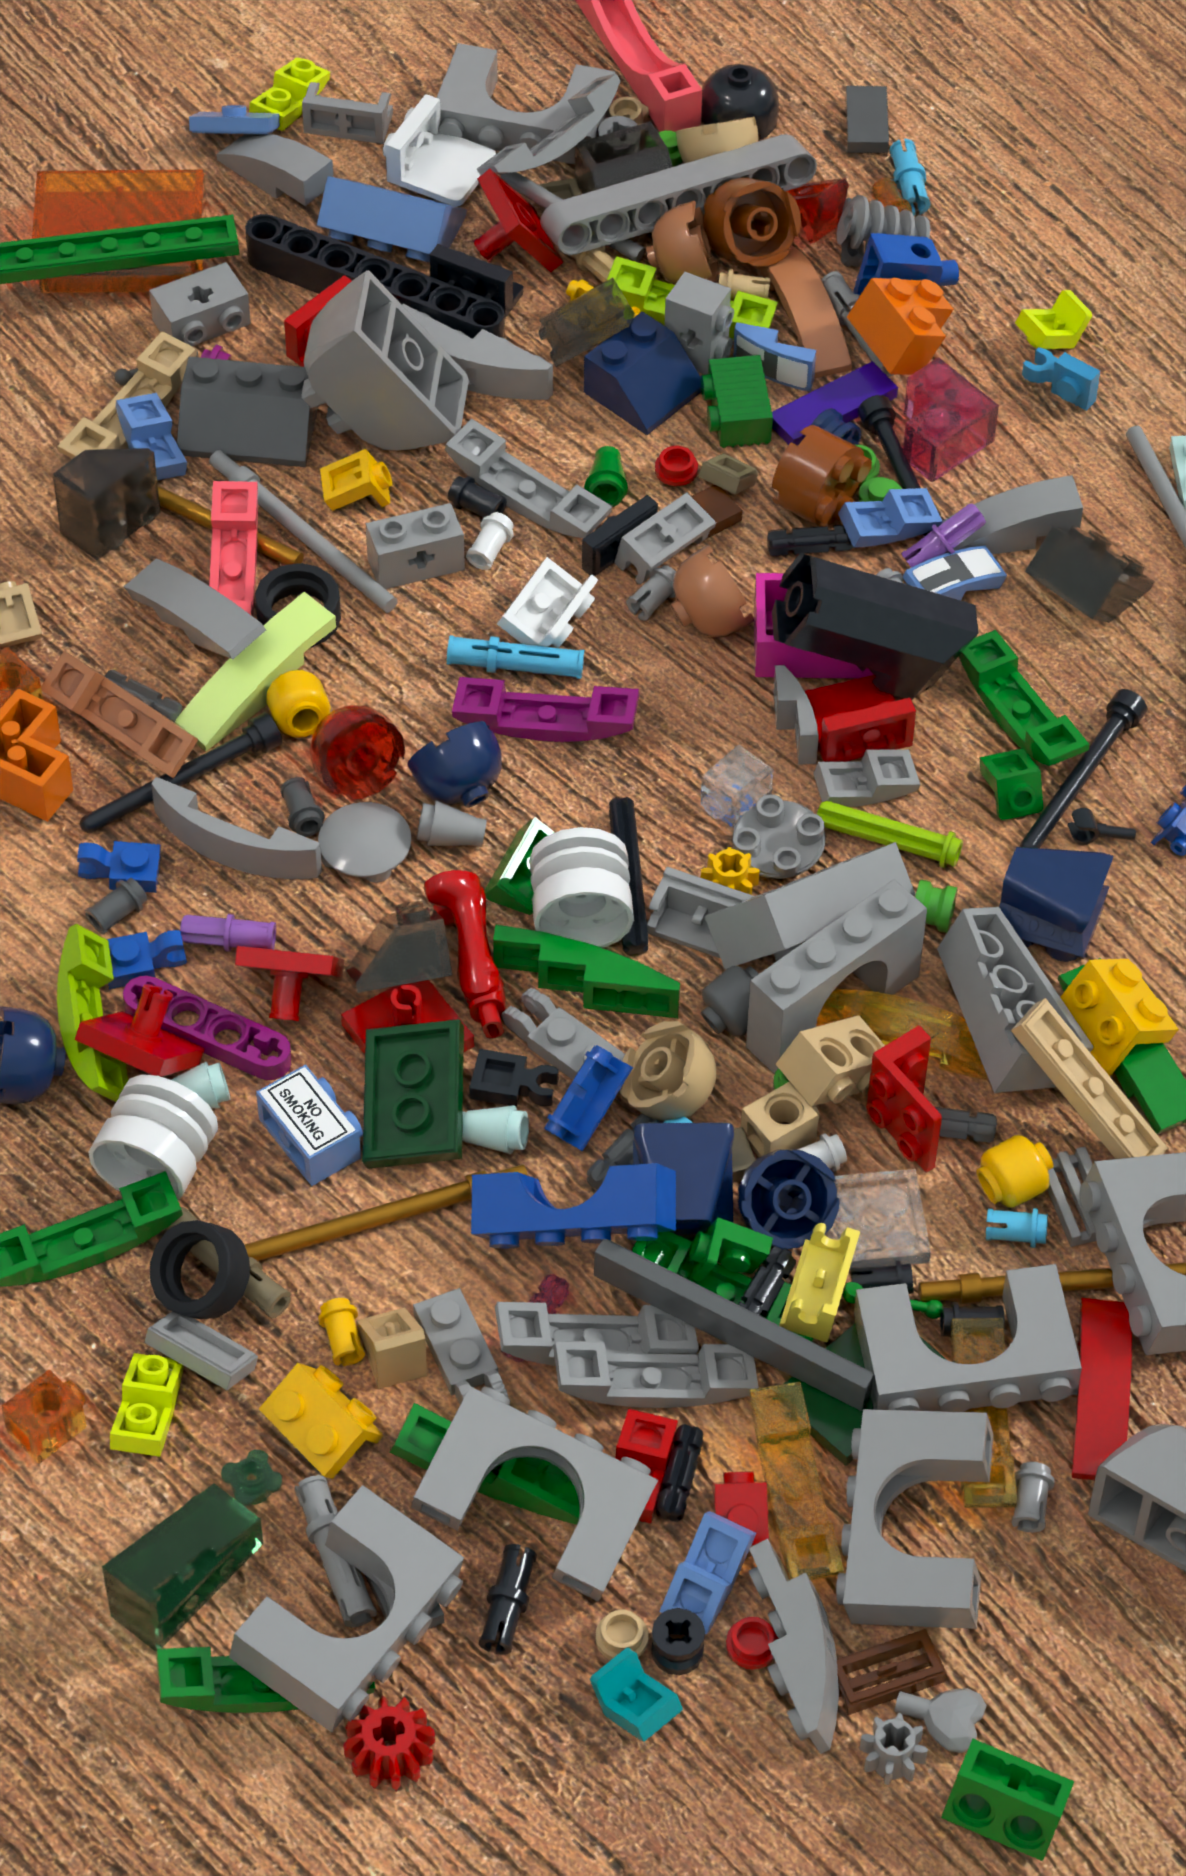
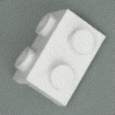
M547 557L506 610L497 625L521 644L544 647L553 645L555 648H559L574 629L568 624V621L573 615L580 619L595 600V597L589 592L598 579L591 574L581 584Z

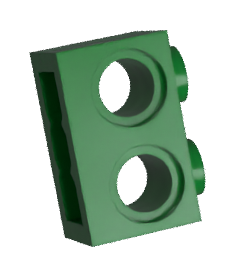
M972 1738L941 1818L1043 1861L1075 1781Z

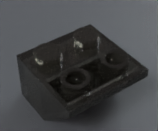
M651 121L581 141L575 146L574 178H576L582 194L673 167L668 148Z
M149 448L84 450L52 474L60 533L95 560H99L109 551L117 549L126 538L142 526L150 524L161 513L155 455Z
M1074 525L1071 526L1070 530L1053 526L1025 570L1030 576L1091 619L1107 623L1112 622L1147 593L1155 583L1154 580L1143 573L1146 566L1140 561L1125 553L1122 556L1109 550L1112 543L1107 538L1093 530H1089L1087 533Z

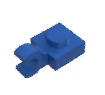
M114 841L113 852H109L95 843H80L77 862H80L78 877L85 879L109 878V890L116 889L115 884L117 881H126L129 878H133L143 888L144 892L156 893L161 860V844Z
M181 930L164 932L150 943L147 932L107 939L114 980L108 983L109 989L125 987L131 979L139 976L156 978L154 971L156 968L178 967L187 963Z

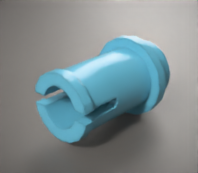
M988 1208L987 1222L1005 1223L1007 1228L986 1227V1241L1030 1243V1248H1036V1243L1046 1244L1048 1214L1038 1213V1208H1033V1213L1001 1211Z

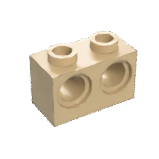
M858 1015L800 1031L775 1065L811 1107L830 1101L836 1104L850 1095L860 1092L863 1095L868 1094L873 1053L885 1045Z

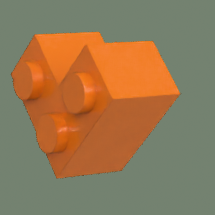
M871 278L847 315V318L890 374L921 375L945 339L946 335L942 332L941 328L954 309L943 296V290L933 281L927 279L921 281L899 278Z
M18 688L0 708V799L48 822L73 792L69 756L55 749L61 742L56 706Z

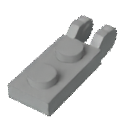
M535 988L527 989L521 998L527 1010L543 1021L538 1027H536L527 1014L521 1012L515 1006L508 1007L501 1015L507 1028L525 1041L530 1050L572 1080H574L586 1060V1052H591L594 1045L602 1047L613 1054L614 1057L623 1061L625 1054L562 1008L558 1007L556 1009L550 998L543 993L541 994Z
M460 1288L413 1304L414 1317L424 1330L425 1340L450 1394H455L460 1405L470 1386L476 1387L485 1384L486 1387L492 1388L508 1397L495 1360Z

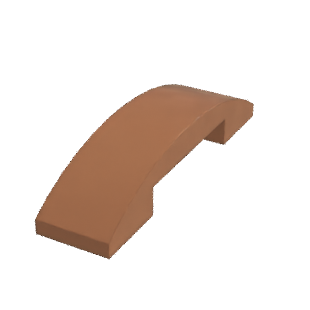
M795 248L791 249L781 261L773 265L758 267L763 278H770L769 291L776 290L798 337L797 346L816 350L814 379L850 371L852 363L836 312L819 275L807 257Z
M63 651L40 687V690L71 711L79 714L172 778L176 776L199 740L163 714L66 651Z

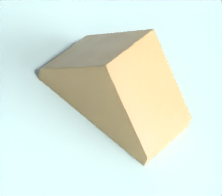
M405 1308L356 1320L378 1389L427 1376L424 1330Z

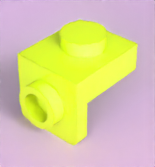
M1062 290L1052 309H1022L1015 324L1026 335L1027 341L1035 348L1039 347L1047 350L1075 348L1092 318V312L1071 290Z

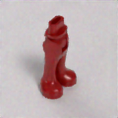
M450 870L436 874L424 883L423 888L426 899L433 905L432 909L436 921L440 925L457 927V977L460 988L469 1004L470 1017L475 1022L481 1023L482 1030L487 1038L500 1037L504 1034L501 1015L506 1010L504 983L492 959L486 928L487 906L484 888L481 887L480 878L476 873L465 870Z

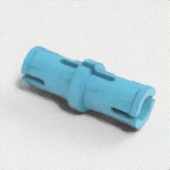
M904 139L906 152H904L901 141L897 140L890 146L889 150L895 166L893 174L894 183L901 190L904 209L911 211L915 215L913 203L916 202L919 214L921 215L930 208L931 204L924 185L926 182V172L924 167L918 162L915 143L912 140Z

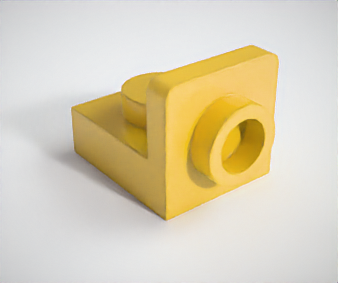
M367 449L320 468L324 502L332 511L368 495H372L381 507L391 504L388 488L392 486L391 474L387 466L383 462L378 463Z

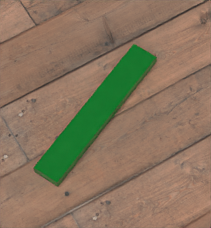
M224 215L0 243V284L240 255L234 216Z

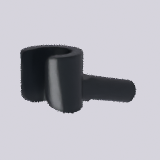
M1088 808L1074 810L1072 812L1074 822L1068 823L1072 838L1080 845L1092 843L1098 837L1134 840L1136 836V829L1096 823L1092 811Z

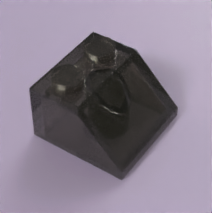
M422 901L402 903L395 906L396 913L386 914L381 918L345 969L347 980L357 993L453 975L444 920L431 906L424 907Z

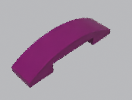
M459 677L452 708V717L466 724L484 721L489 725L493 733L510 737L551 742L588 741L608 738L633 730L640 694L639 689L602 686L593 687L592 697L506 692L504 680Z

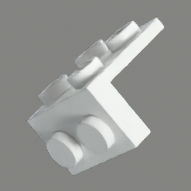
M425 94L415 108L412 107L408 110L404 122L395 133L388 135L384 143L383 155L386 157L387 181L456 207L461 206L479 184L477 178L480 174L477 168L496 155V153L491 148L464 138L439 134L438 130L441 124L440 99Z

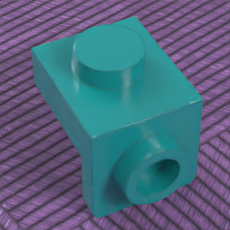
M625 1648L590 1678L604 1716L642 1742H645L683 1710L678 1695L644 1673L637 1653L630 1648Z

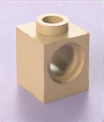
M789 1081L742 1108L741 1127H743L751 1149L759 1158L778 1149H799L815 1143L820 1115L817 1106L811 1107ZM777 1122H787L789 1124H779Z

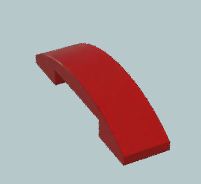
M1081 1298L1078 1346H1080L1079 1359L1082 1371L1077 1393L1071 1478L1095 1480L1098 1466L1127 1441L1131 1387L1132 1330L1125 1302Z

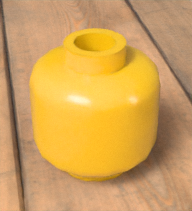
M291 670L283 673L271 683L267 690L266 703L278 729L287 736L300 738L313 735L325 726L330 717L331 705L322 683L310 672Z
M1014 1135L986 1150L980 1158L981 1167L976 1170L980 1186L993 1204L1000 1202L1008 1208H1015L1048 1189V1170L1053 1168V1161L1041 1142L1033 1144L1022 1135Z

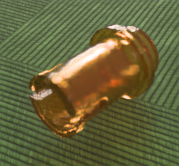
M883 178L873 184L871 195L874 200L880 201L884 207L887 205L896 206L899 212L902 210L912 212L910 203L902 199L894 180Z

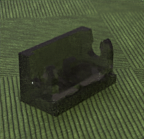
M611 278L540 318L539 337L541 340L547 339L552 348L550 357L555 366L558 367L629 327L635 313L614 278Z

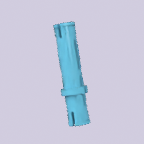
M449 636L447 648L448 665L458 664L486 667V671L490 673H496L497 669L577 677V679L582 678L584 650L581 649L571 650L500 642V637L490 636V640Z

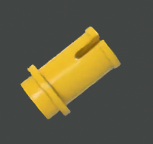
M334 1298L326 1301L320 1307L321 1313L318 1316V1322L320 1326L326 1328L333 1354V1363L337 1366L341 1363L343 1366L358 1363L365 1357V1351L362 1348L355 1319L358 1316L357 1308L351 1305L347 1298Z

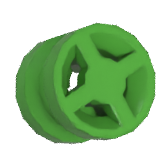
M919 881L915 898L927 908L925 924L934 925L939 932L947 933L949 931L958 887L948 885L941 889L933 887L930 881Z

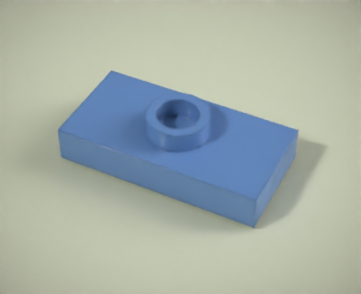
M226 105L222 106V112H198L189 116V131H192V133L269 134L280 128L279 113H246V106Z

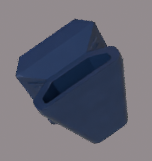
M1016 847L1003 881L999 908L1026 947L1034 943L1042 945L1052 958L1063 962L1086 957L1107 898L1109 886L1103 884L1112 863L1113 855L1103 852Z
M641 1123L635 1126L633 1165L657 1163L676 1171V1231L669 1232L693 1241L698 1231L705 1232L717 1217L734 1223L732 1168L734 1126L732 1124Z

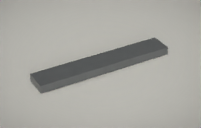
M603 1238L596 1249L594 1257L595 1277L860 1411H863L869 1401L874 1377L873 1372L608 1239Z

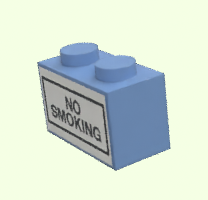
M306 1064L256 1092L259 1120L311 1186L361 1159L360 1137L363 1136V1131L359 1121L351 1111L344 1112L336 1103L335 1093L327 1080L323 1077L317 1079Z

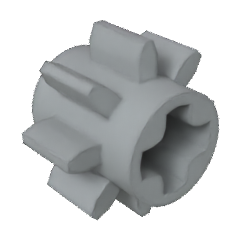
M898 1713L895 1719H888L884 1722L879 1717H875L872 1728L873 1735H861L860 1750L864 1753H870L865 1758V1772L875 1770L880 1776L884 1777L885 1785H889L892 1779L902 1777L910 1782L913 1781L915 1773L914 1763L925 1764L928 1751L926 1747L918 1745L922 1739V1726L912 1728L910 1724L903 1720L901 1713Z

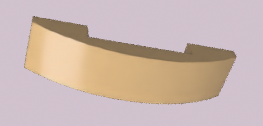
M161 331L136 359L138 366L136 374L93 421L83 417L57 446L58 451L92 470L118 457L129 447L116 411V400L157 393L164 407H166L183 382L188 357H196V348Z

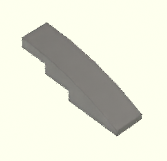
M157 558L124 586L134 601L152 607L163 622L182 629L191 643L234 659L266 631L261 622L233 601L185 571Z

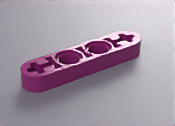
M139 976L131 979L125 985L123 990L125 1012L132 1016L135 1015L138 1006L137 999L141 997L144 984L162 987L160 994H163L164 990L173 993V998L169 1003L161 1029L204 1047V1054L264 1080H276L283 1077L289 1071L292 1065L290 1043L281 1033L155 977ZM183 1011H192L199 1015L198 1021L190 1026L178 1025L173 1019L178 1013ZM228 1029L235 1030L241 1035L240 1039L233 1044L225 1045L215 1040V1036L219 1032ZM252 1040L254 1041V1046L250 1045ZM272 1051L278 1052V1057L270 1056L267 1060L261 1059V1054L268 1056Z

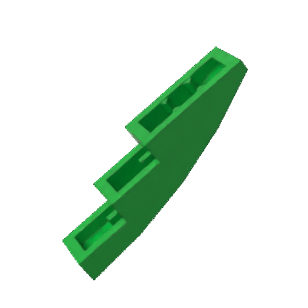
M503 925L495 926L493 961L497 968L538 972V988L583 993L584 1009L678 1018L680 982L638 961L593 944L541 931Z
M1085 965L1058 976L1057 979L1063 991L1067 989ZM1163 1043L1136 1044L1114 1072L1128 1099L1133 1096L1137 1098L1152 1129L1159 1135L1186 1123V1080Z
M414 1403L389 1453L427 1470L451 1421ZM520 1457L508 1460L494 1468L483 1480L478 1490V1493L543 1516L577 1525L579 1520V1499L573 1483L560 1468L543 1459Z

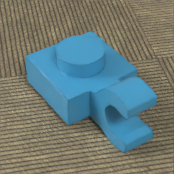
M1039 347L1035 351L1034 363L1037 365L1027 360L1023 363L1022 376L1026 380L1033 383L1051 382L1052 393L1086 411L1095 403L1100 371L1065 352L1059 358H1056L1049 350Z

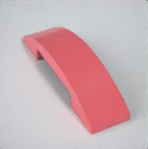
M213 481L209 586L233 601L251 616H254L258 483Z

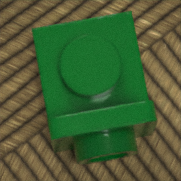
M1023 748L979 757L981 775L995 792L996 812L1001 820L1043 811L1041 770Z
M717 1217L705 1232L698 1231L693 1239L689 1251V1259L694 1261L691 1279L701 1282L715 1267L717 1262L721 1263L729 1271L752 1274L769 1256L773 1238Z

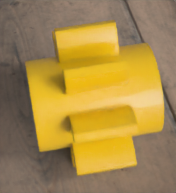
M728 847L716 855L708 854L707 868L701 869L700 878L752 895V887L759 885V869L751 868L750 853L744 855L742 852Z

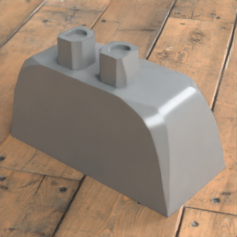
M369 270L365 271L328 301L310 326L304 356V367L308 379L303 384L302 399L311 408L326 403L329 406L326 416L328 425L337 434L353 430L362 440L381 449L392 451L409 450L446 443L461 429L469 382L467 373Z
M1169 1424L1151 1425L1134 1434L1098 1466L1088 1515L1185 1572L1186 1428Z

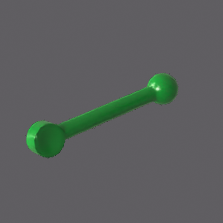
M849 1282L845 1285L842 1296L847 1302L855 1304L856 1290L863 1289V1287L856 1282ZM910 1299L912 1310L924 1312L930 1319H938L940 1317V1310L943 1306L940 1301L930 1300L926 1303Z

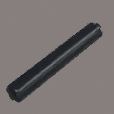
M615 797L609 802L611 834L617 836L626 846L630 874L629 887L632 895L634 916L629 933L622 938L623 951L628 955H642L648 950L649 940L634 801L629 797L622 799Z

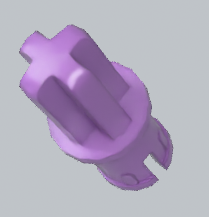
M968 504L939 527L935 524L932 525L933 531L901 554L907 560L909 566L913 567L948 552L951 554L955 553L953 548L983 527L986 520L974 504Z
M187 914L183 916L180 925L184 943L224 946L226 952H230L232 947L237 948V946L272 950L275 947L276 922L235 919L234 914H228L227 918Z

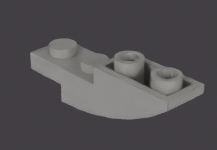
M402 304L467 373L469 379L468 391L523 400H548L553 395V364L547 362L542 357L533 355L511 344L507 339L498 337L484 329L472 339L463 332L454 330L432 319L426 313L419 312Z
M766 1539L749 1548L757 1566L749 1570V1574L760 1597L764 1599L770 1596L776 1609L768 1613L770 1622L779 1638L768 1644L776 1662L768 1666V1670L780 1695L783 1696L789 1693L795 1708L787 1711V1714L799 1739L802 1741L809 1737L819 1753L822 1754L831 1748L839 1701L837 1656L832 1630L820 1595L807 1573L790 1580L781 1559L769 1540Z

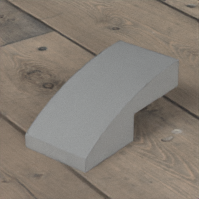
M775 665L773 698L776 730L795 729L798 765L816 764L819 735L810 701L794 675L784 665Z
M909 749L866 750L861 762H818L813 773L822 802L830 801L847 807H858L892 800L918 791L920 787Z

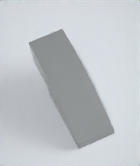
M243 134L217 154V161L275 199L286 193L304 206L324 193L327 177H333V160L299 142L273 134Z
M1073 475L1020 486L975 503L974 505L982 513L986 523L953 549L956 551L986 545L992 555L1035 549L1037 537L1079 532L1083 505ZM950 516V517L944 519L943 522H942V524H943L945 521H947L948 519H950L952 516Z

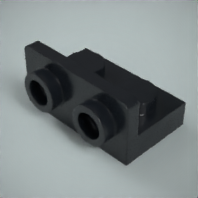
M437 244L430 253V277L495 301L504 309L505 318L523 295V285L513 282V272L440 244Z

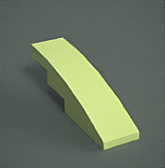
M303 592L264 625L265 632L234 659L229 658L180 713L175 723L199 739L196 744L204 751H208L267 705V690L278 676L291 670H297L304 665V652L336 628V616Z

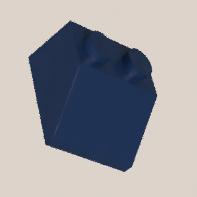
M643 311L584 356V393L645 435L651 433L701 393V377L675 333Z

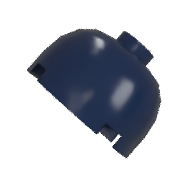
M484 721L473 722L455 728L446 733L449 740H446L437 747L431 741L410 758L407 765L412 773V777L424 795L434 802L438 801L447 805L463 802L466 808L473 807L490 796L487 789L499 777L502 769V757L497 738L489 725Z
M1 1006L0 1016L4 1021H0V1103H28L39 1099L49 1089L53 1075L62 1076L65 1066V1047L57 1046L55 1031L44 1017L36 1012L25 1009Z
M778 1149L757 1158L745 1170L738 1186V1209L744 1224L748 1229L772 1237L771 1245L781 1249L802 1247L805 1239H811L813 1229L819 1223L826 1224V1234L832 1228L838 1214L840 1198H837V1188L834 1183L836 1179L830 1168L820 1158L797 1149Z

